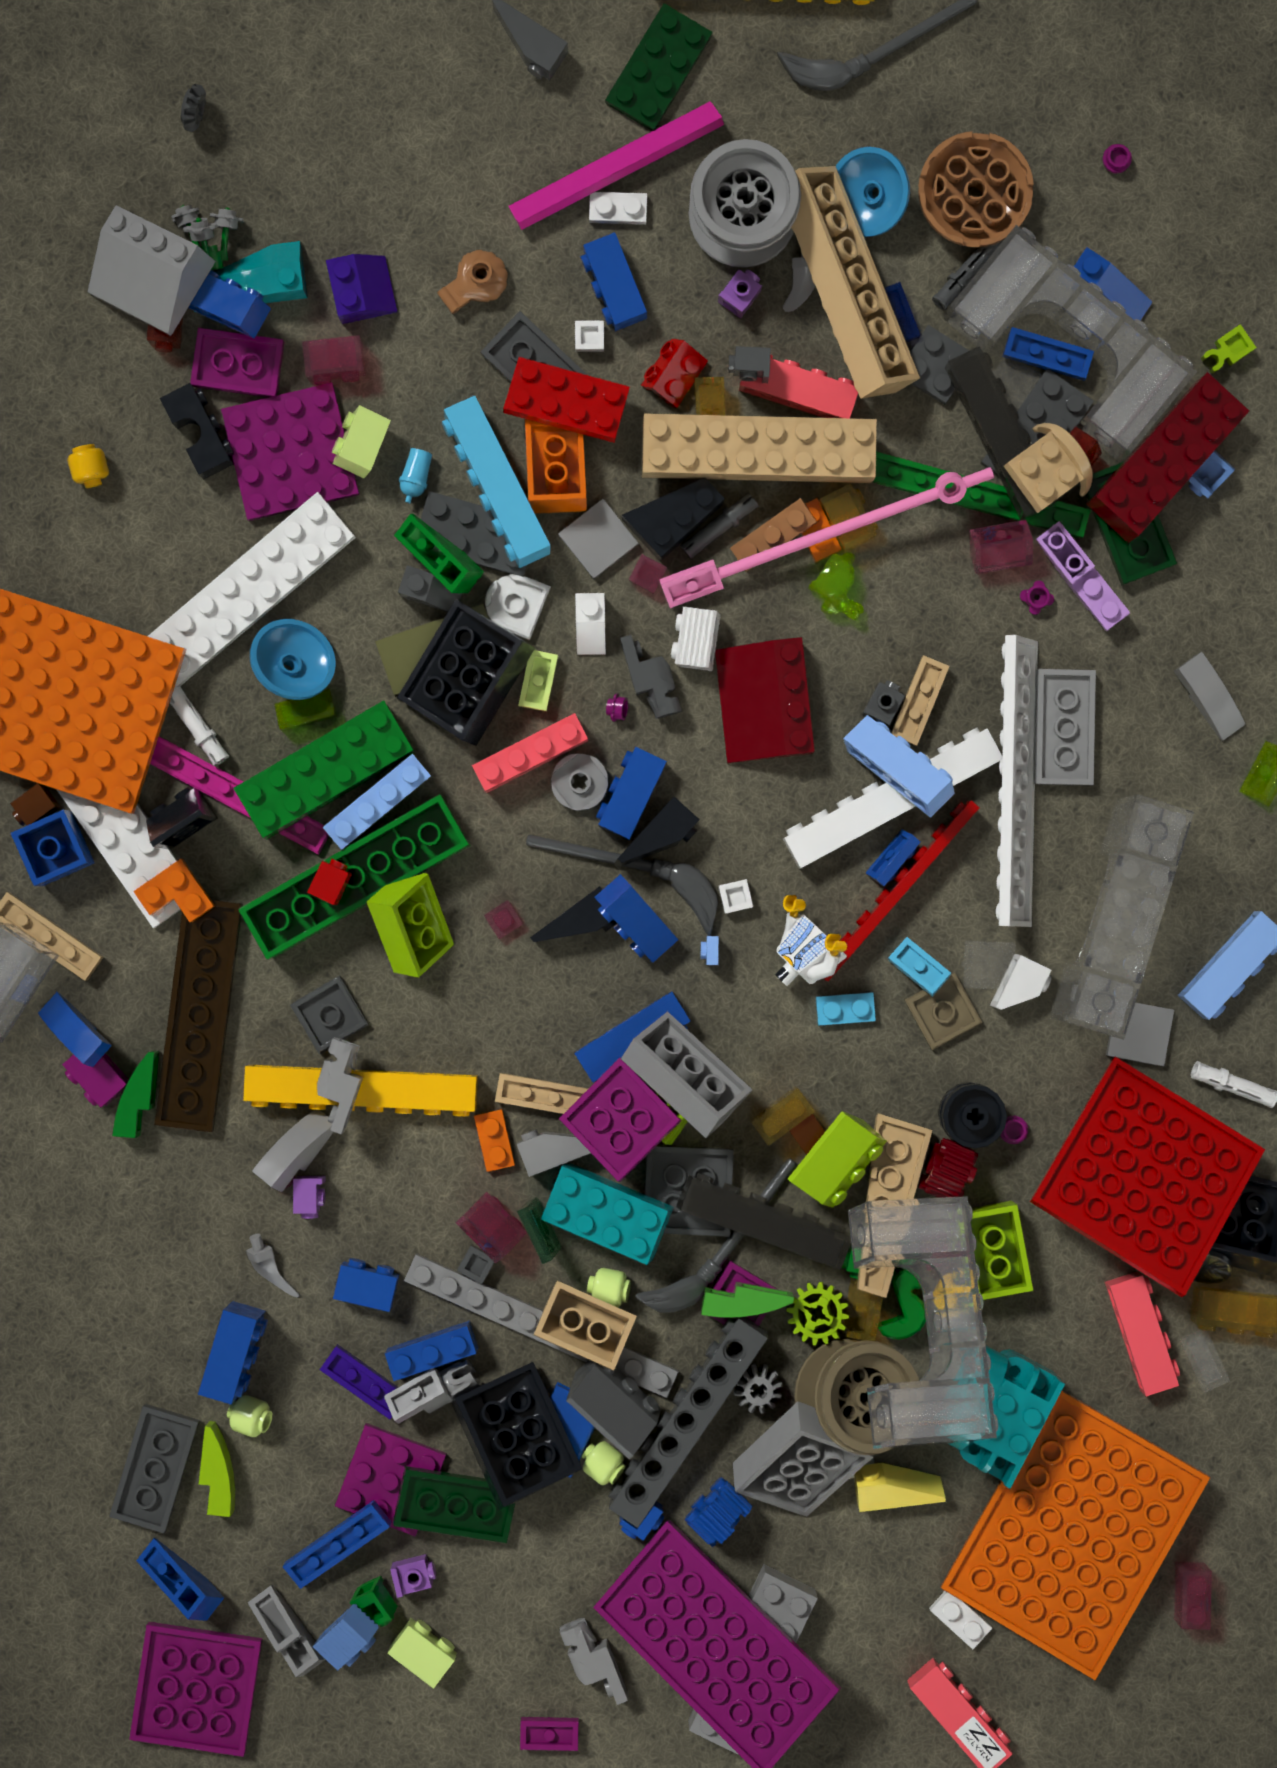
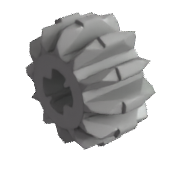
M753 1363L751 1364L752 1373L749 1374L747 1370L742 1376L745 1379L740 1378L736 1384L740 1387L734 1390V1395L742 1396L738 1401L741 1407L749 1403L748 1412L753 1413L755 1407L759 1406V1411L763 1414L765 1413V1404H768L772 1409L775 1408V1403L771 1398L781 1399V1393L776 1390L780 1389L783 1385L781 1381H774L778 1376L775 1370L767 1375L768 1365L763 1364L761 1371L758 1372L756 1364ZM755 1383L758 1386L764 1384L765 1386H762L764 1392L761 1394L758 1391L752 1393L754 1391L752 1385Z

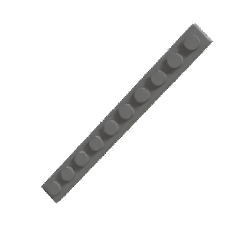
M416 1253L404 1279L405 1282L584 1362L588 1361L584 1357L534 1336L543 1312L542 1309L484 1283L481 1285L462 1273ZM625 1346L617 1362V1368L625 1376L631 1377L638 1386L667 1398L678 1374L677 1369Z

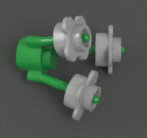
M182 205L176 209V214L171 216L173 223L177 224L178 229L188 232L192 243L198 245L216 261L211 270L224 268L223 261L228 260L229 229L237 230L238 222H244V219L236 217V211L230 210L228 207L219 209L218 214L210 213V217L215 218V223H209L207 218H199V208H192L191 205ZM217 227L222 228L220 251H218L217 245L208 246L207 240L214 237L213 229Z

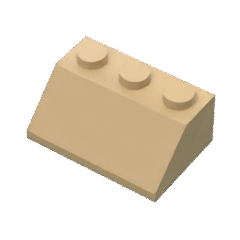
M557 1281L542 1312L534 1336L614 1371L637 1316Z

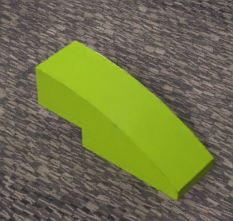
M209 1421L204 1430L199 1485L210 1486L207 1515L230 1517L235 1511L233 1467L228 1448L215 1421Z

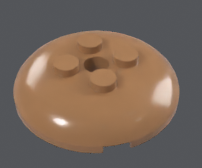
M973 131L952 136L939 144L927 158L919 178V202L925 218L931 227L942 237L962 246L985 247L1003 241L1021 226L1032 205L1034 183L1031 169L1025 157L1008 140L992 133L988 135L973 133ZM970 187L978 188L982 196L974 197L969 195L968 189Z

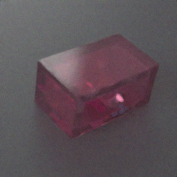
M359 335L302 341L305 374L309 382L314 381L315 385L331 383V379L341 378L343 382H356L360 380L359 376H366L363 342Z
M1027 520L969 530L970 557L976 574L1033 564V538Z
M485 1192L455 1222L495 1263L505 1257L527 1234L522 1228L521 1222L511 1216L502 1207L501 1202L488 1192Z
M1175 1562L1174 1620L1181 1629L1211 1630L1212 1571L1204 1562Z

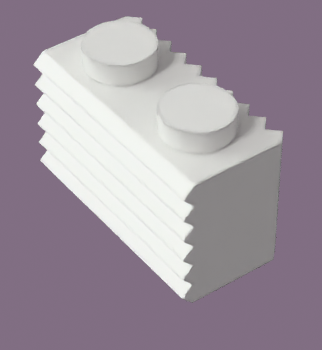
M683 607L682 614L677 615L675 628L676 631L680 632L678 642H674L672 645L671 658L675 659V664L678 667L713 670L721 618L717 611Z

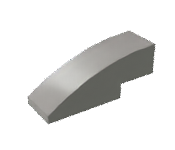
M1202 652L1196 654L1174 670L1176 676L1190 693L1188 696L1221 741L1245 725L1231 695Z
M313 1110L272 1146L252 1172L270 1187L283 1192L299 1169L303 1171L307 1169L333 1134V1131H330L332 1123L328 1122L329 1116L321 1110Z
M273 1585L248 1602L276 1652L282 1653L295 1677L306 1675L326 1660L312 1647L315 1644V1640Z

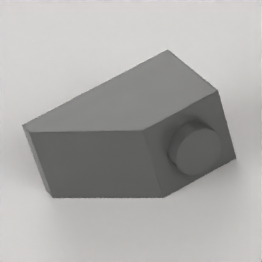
M408 565L398 590L399 595L403 598L445 612L450 610L456 599L460 601L462 593H451L432 573Z

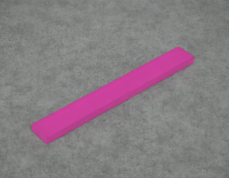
M710 101L509 205L510 212L520 229L523 230L723 126L722 116Z
M160 736L158 737L150 762L151 765L250 817L233 789L243 783V781L214 767L212 764ZM308 816L279 832V834L318 855L329 838L328 833L323 829L325 825Z

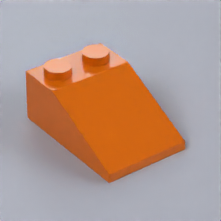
M525 420L528 501L534 513L587 511L583 434Z

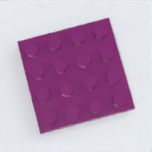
M332 382L221 409L228 441L234 452L232 458L248 521L297 510L317 492L320 493L327 503L360 495L355 474L332 464L336 454L332 453L338 437L343 438L345 434Z
M148 1622L145 1631L129 1740L244 1757L263 1638Z

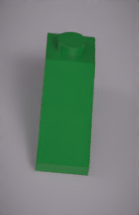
M410 514L394 535L451 593L468 594L484 573L464 551L414 514Z

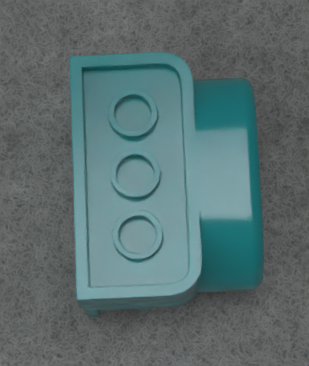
M983 1343L975 1344L962 1360L938 1406L932 1424V1433L937 1439L958 1449L962 1458L968 1463L978 1467L984 1473H989L999 1478L1006 1487L1011 1489L1065 1383L1054 1371L1014 1350L1008 1349L998 1352Z

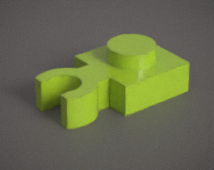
M1240 324L1214 343L1218 350H1208L1201 357V360L1204 361L1209 357L1214 358L1216 365L1209 371L1210 373H1215L1223 366L1224 360L1232 366L1257 347Z

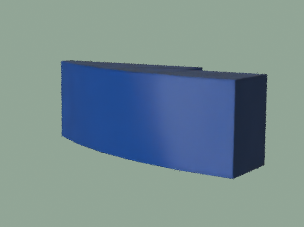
M56 992L38 1012L39 1016L57 1038L87 1066L94 1067L112 1046L96 1031L97 1028L59 992Z

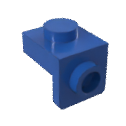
M656 1501L638 1528L620 1517L619 1524L622 1526L621 1530L632 1539L638 1537L644 1541L650 1530L656 1531L664 1519L662 1515L663 1505Z

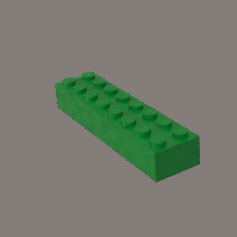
M439 794L324 860L330 863L333 858L347 865L346 871L352 874L338 905H332L307 893L321 864L320 862L238 910L267 960L273 959L367 905V901L385 885L422 874L471 845L444 797Z

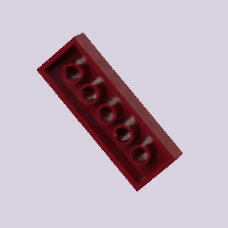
M1208 372L1205 373L1191 386L1086 505L1125 541L1131 542L1144 531L1248 414L1249 410Z

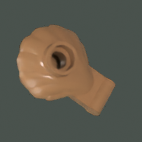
M475 250L463 256L462 261L459 262L457 278L440 289L437 294L452 314L459 311L471 300L478 302L494 301L500 297L507 286L508 273L504 262L496 257L493 252ZM477 275H483L485 278L479 279Z

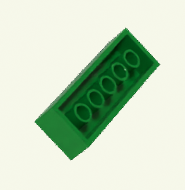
M383 700L233 789L262 838L268 840L415 752Z

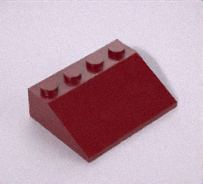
M802 637L716 649L715 657L727 763L813 754L815 750Z

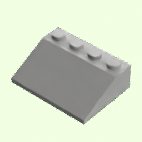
M116 205L100 232L88 293L171 336L216 261L198 245Z
M797 1401L733 1462L735 1492L807 1517L874 1456L854 1454L836 1445L826 1435L820 1425L815 1407Z

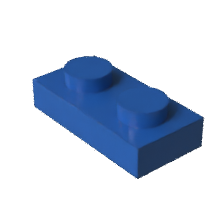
M901 829L867 870L866 874L877 883L885 886L887 882L892 881L896 877L898 869L902 864L915 854L916 847L921 842L914 835Z

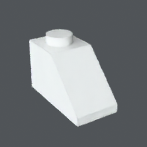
M576 593L577 655H605V594Z
M1014 954L990 1006L1002 1010L1040 996L1041 991L1045 992L1050 985L1051 977L1049 975L1051 969L1022 955Z

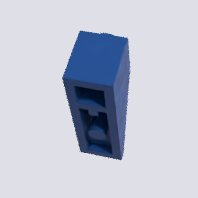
M1086 247L1065 279L1135 326L1139 324L1152 304V301L1111 262Z
M153 1538L136 1560L188 1620L207 1621L224 1599L222 1594L204 1575L156 1538Z

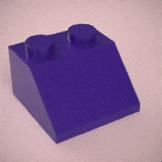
M351 254L326 260L336 310L342 324L397 312L385 256Z

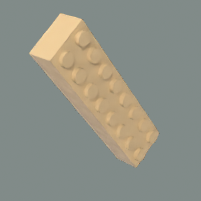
M836 166L799 168L795 172L801 190L800 209L791 228L796 235L802 256L805 258L812 275V281L817 288L823 309L827 313L833 328V334L843 353V359L853 378L854 387L860 399L896 393L920 379V376Z
M644 414L642 478L872 483L876 476L877 419Z

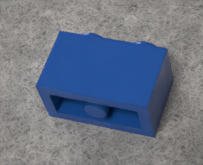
M350 1258L349 1262L344 1261L340 1266L333 1299L390 1312L400 1274L394 1273V1268L390 1266L377 1265L376 1269L367 1267L366 1261Z

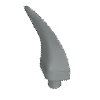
M802 253L801 257L792 258L793 287L783 304L785 312L796 310L808 299L815 288L812 275Z
M261 1234L250 1236L252 1248L247 1249L246 1252L254 1269L287 1294L298 1298L299 1294L279 1274L272 1247L263 1244Z

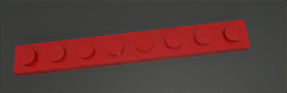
M972 800L967 801L966 804L960 802L951 811L950 815L953 819L946 826L941 823L931 835L934 838L932 843L928 847L922 845L912 856L915 860L909 869L904 866L893 879L897 883L889 891L885 888L874 900L878 905L871 913L865 910L855 923L859 925L852 934L847 931L839 941L846 942L847 949L844 953L847 957L837 965L835 973L980 807ZM835 973L832 976L823 979L828 982L835 975Z

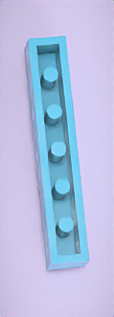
M476 396L444 409L445 420L442 421L443 428L448 437H454L457 443L454 446L455 452L460 462L466 461L469 470L466 471L467 476L473 487L478 485L482 495H479L480 502L486 512L491 511L494 520L491 521L492 526L498 537L503 535L507 545H504V549L511 562L515 560L518 567L521 568L550 555V543Z

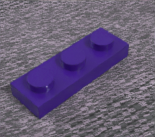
M337 1344L319 1370L390 1420L392 1415L384 1396L399 1387Z

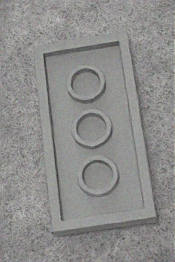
M1037 669L1034 784L1094 785L1096 670Z

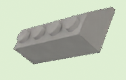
M668 1011L636 1036L621 1058L705 1138L723 1124L752 1091L743 1080Z

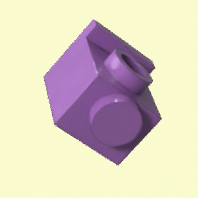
M738 269L725 289L719 294L718 303L741 319L761 292L760 278L750 270H746L744 273ZM743 285L747 288V291L739 293L737 287Z
M296 1176L293 1178V1214H301V1218L305 1219L318 1218L320 1206L325 1205V1189H320V1184L326 1182V1176Z
M426 1554L393 1562L390 1569L397 1598L403 1597L405 1594L432 1588L433 1579L437 1578L433 1561L428 1562ZM416 1573L419 1576V1580L411 1581L409 1574Z

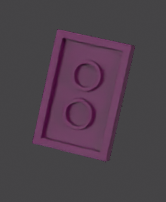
M198 328L190 383L196 388L262 397H276L285 342L283 339L256 336L254 339L240 333Z

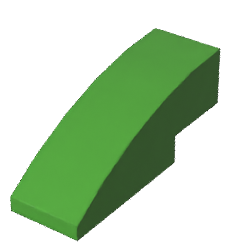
M741 1282L735 1283L734 1293L705 1287L701 1315L713 1317L759 1315L792 1304L794 1296L792 1292Z

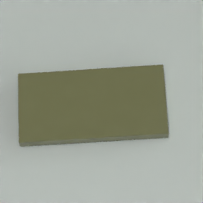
M484 604L472 607V609L488 618ZM444 618L375 641L394 696L399 695Z

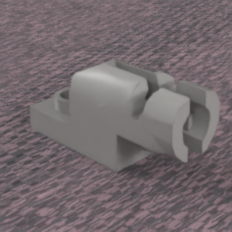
M334 1037L328 1052L333 1054L337 1060L328 1059L324 1061L317 1081V1093L321 1097L339 1103L338 1107L333 1106L328 1122L332 1123L330 1131L342 1134L346 1130L363 1077L351 1073L352 1070L356 1069L360 1046Z
M465 1360L455 1363L441 1372L432 1368L386 1394L384 1398L393 1420L399 1424L422 1410L432 1413L451 1403L454 1398L480 1387V1380L473 1376V1373L476 1372L470 1361Z
M579 1618L562 1625L559 1628V1632L564 1645L570 1646L568 1656L578 1679L584 1685L603 1680L609 1698L614 1696L617 1705L628 1701V1691L608 1640L604 1639L595 1643L597 1639L587 1625L585 1618Z

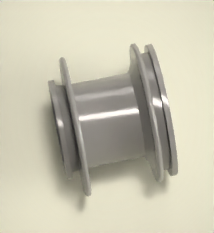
M735 140L713 150L701 162L691 183L689 222L693 236L699 246L713 259L732 267H753L766 263L776 257L790 241L794 232L791 227L800 209V183L794 168L779 150L758 140ZM726 191L731 193L728 198L721 197L722 193ZM741 196H746V199L748 201L752 200V202L749 204H744L743 200H738V198ZM766 205L769 212L762 213L759 210V206ZM729 210L734 213V217L727 219L722 214L724 211ZM751 218L754 224L752 226H745L742 220Z

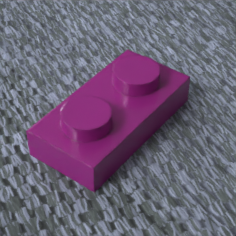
M521 1717L520 1750L578 1751L579 1718Z

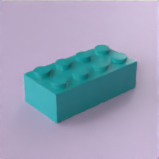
M568 1162L561 1166L541 1220L648 1265L654 1259L674 1207Z

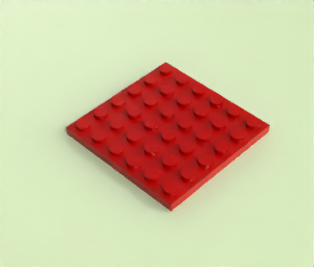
M1115 1056L1029 1202L1182 1298L1189 1290L1265 1149Z

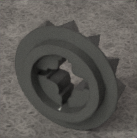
M193 84L184 96L181 108V122L186 131L193 132L197 130L200 121L203 119L206 92L202 85Z

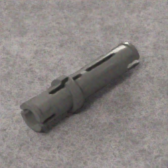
M1001 242L990 246L978 247L956 273H951L947 277V283L932 297L934 304L940 309L946 310L959 293H964L968 289L967 284L993 255L1002 248Z
M747 492L745 496L728 508L726 506L723 508L722 514L685 543H682L680 546L688 554L687 556L692 560L694 556L733 526L735 528L740 525L739 521L759 507L755 499L751 498L752 495Z

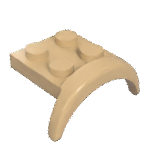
M1042 423L1033 427L1034 432L1046 435L1004 465L1006 471L1037 513L1079 482L1081 484L1079 493L1081 497L1088 493L1092 485V467L1084 450L1068 431L1051 423Z

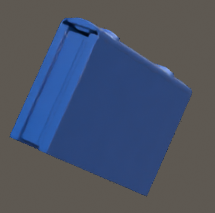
M557 1382L550 1399L580 1462L595 1427L566 1401L570 1387Z

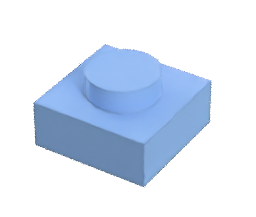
M706 936V942H701L700 959H706V965H718L719 936Z

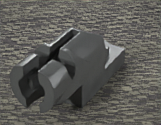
M631 635L621 637L620 642L636 696L648 693L646 699L656 719L682 712L678 697H666L668 692H673L676 689L670 665L662 656L639 662L638 658L643 657L639 640L633 642Z

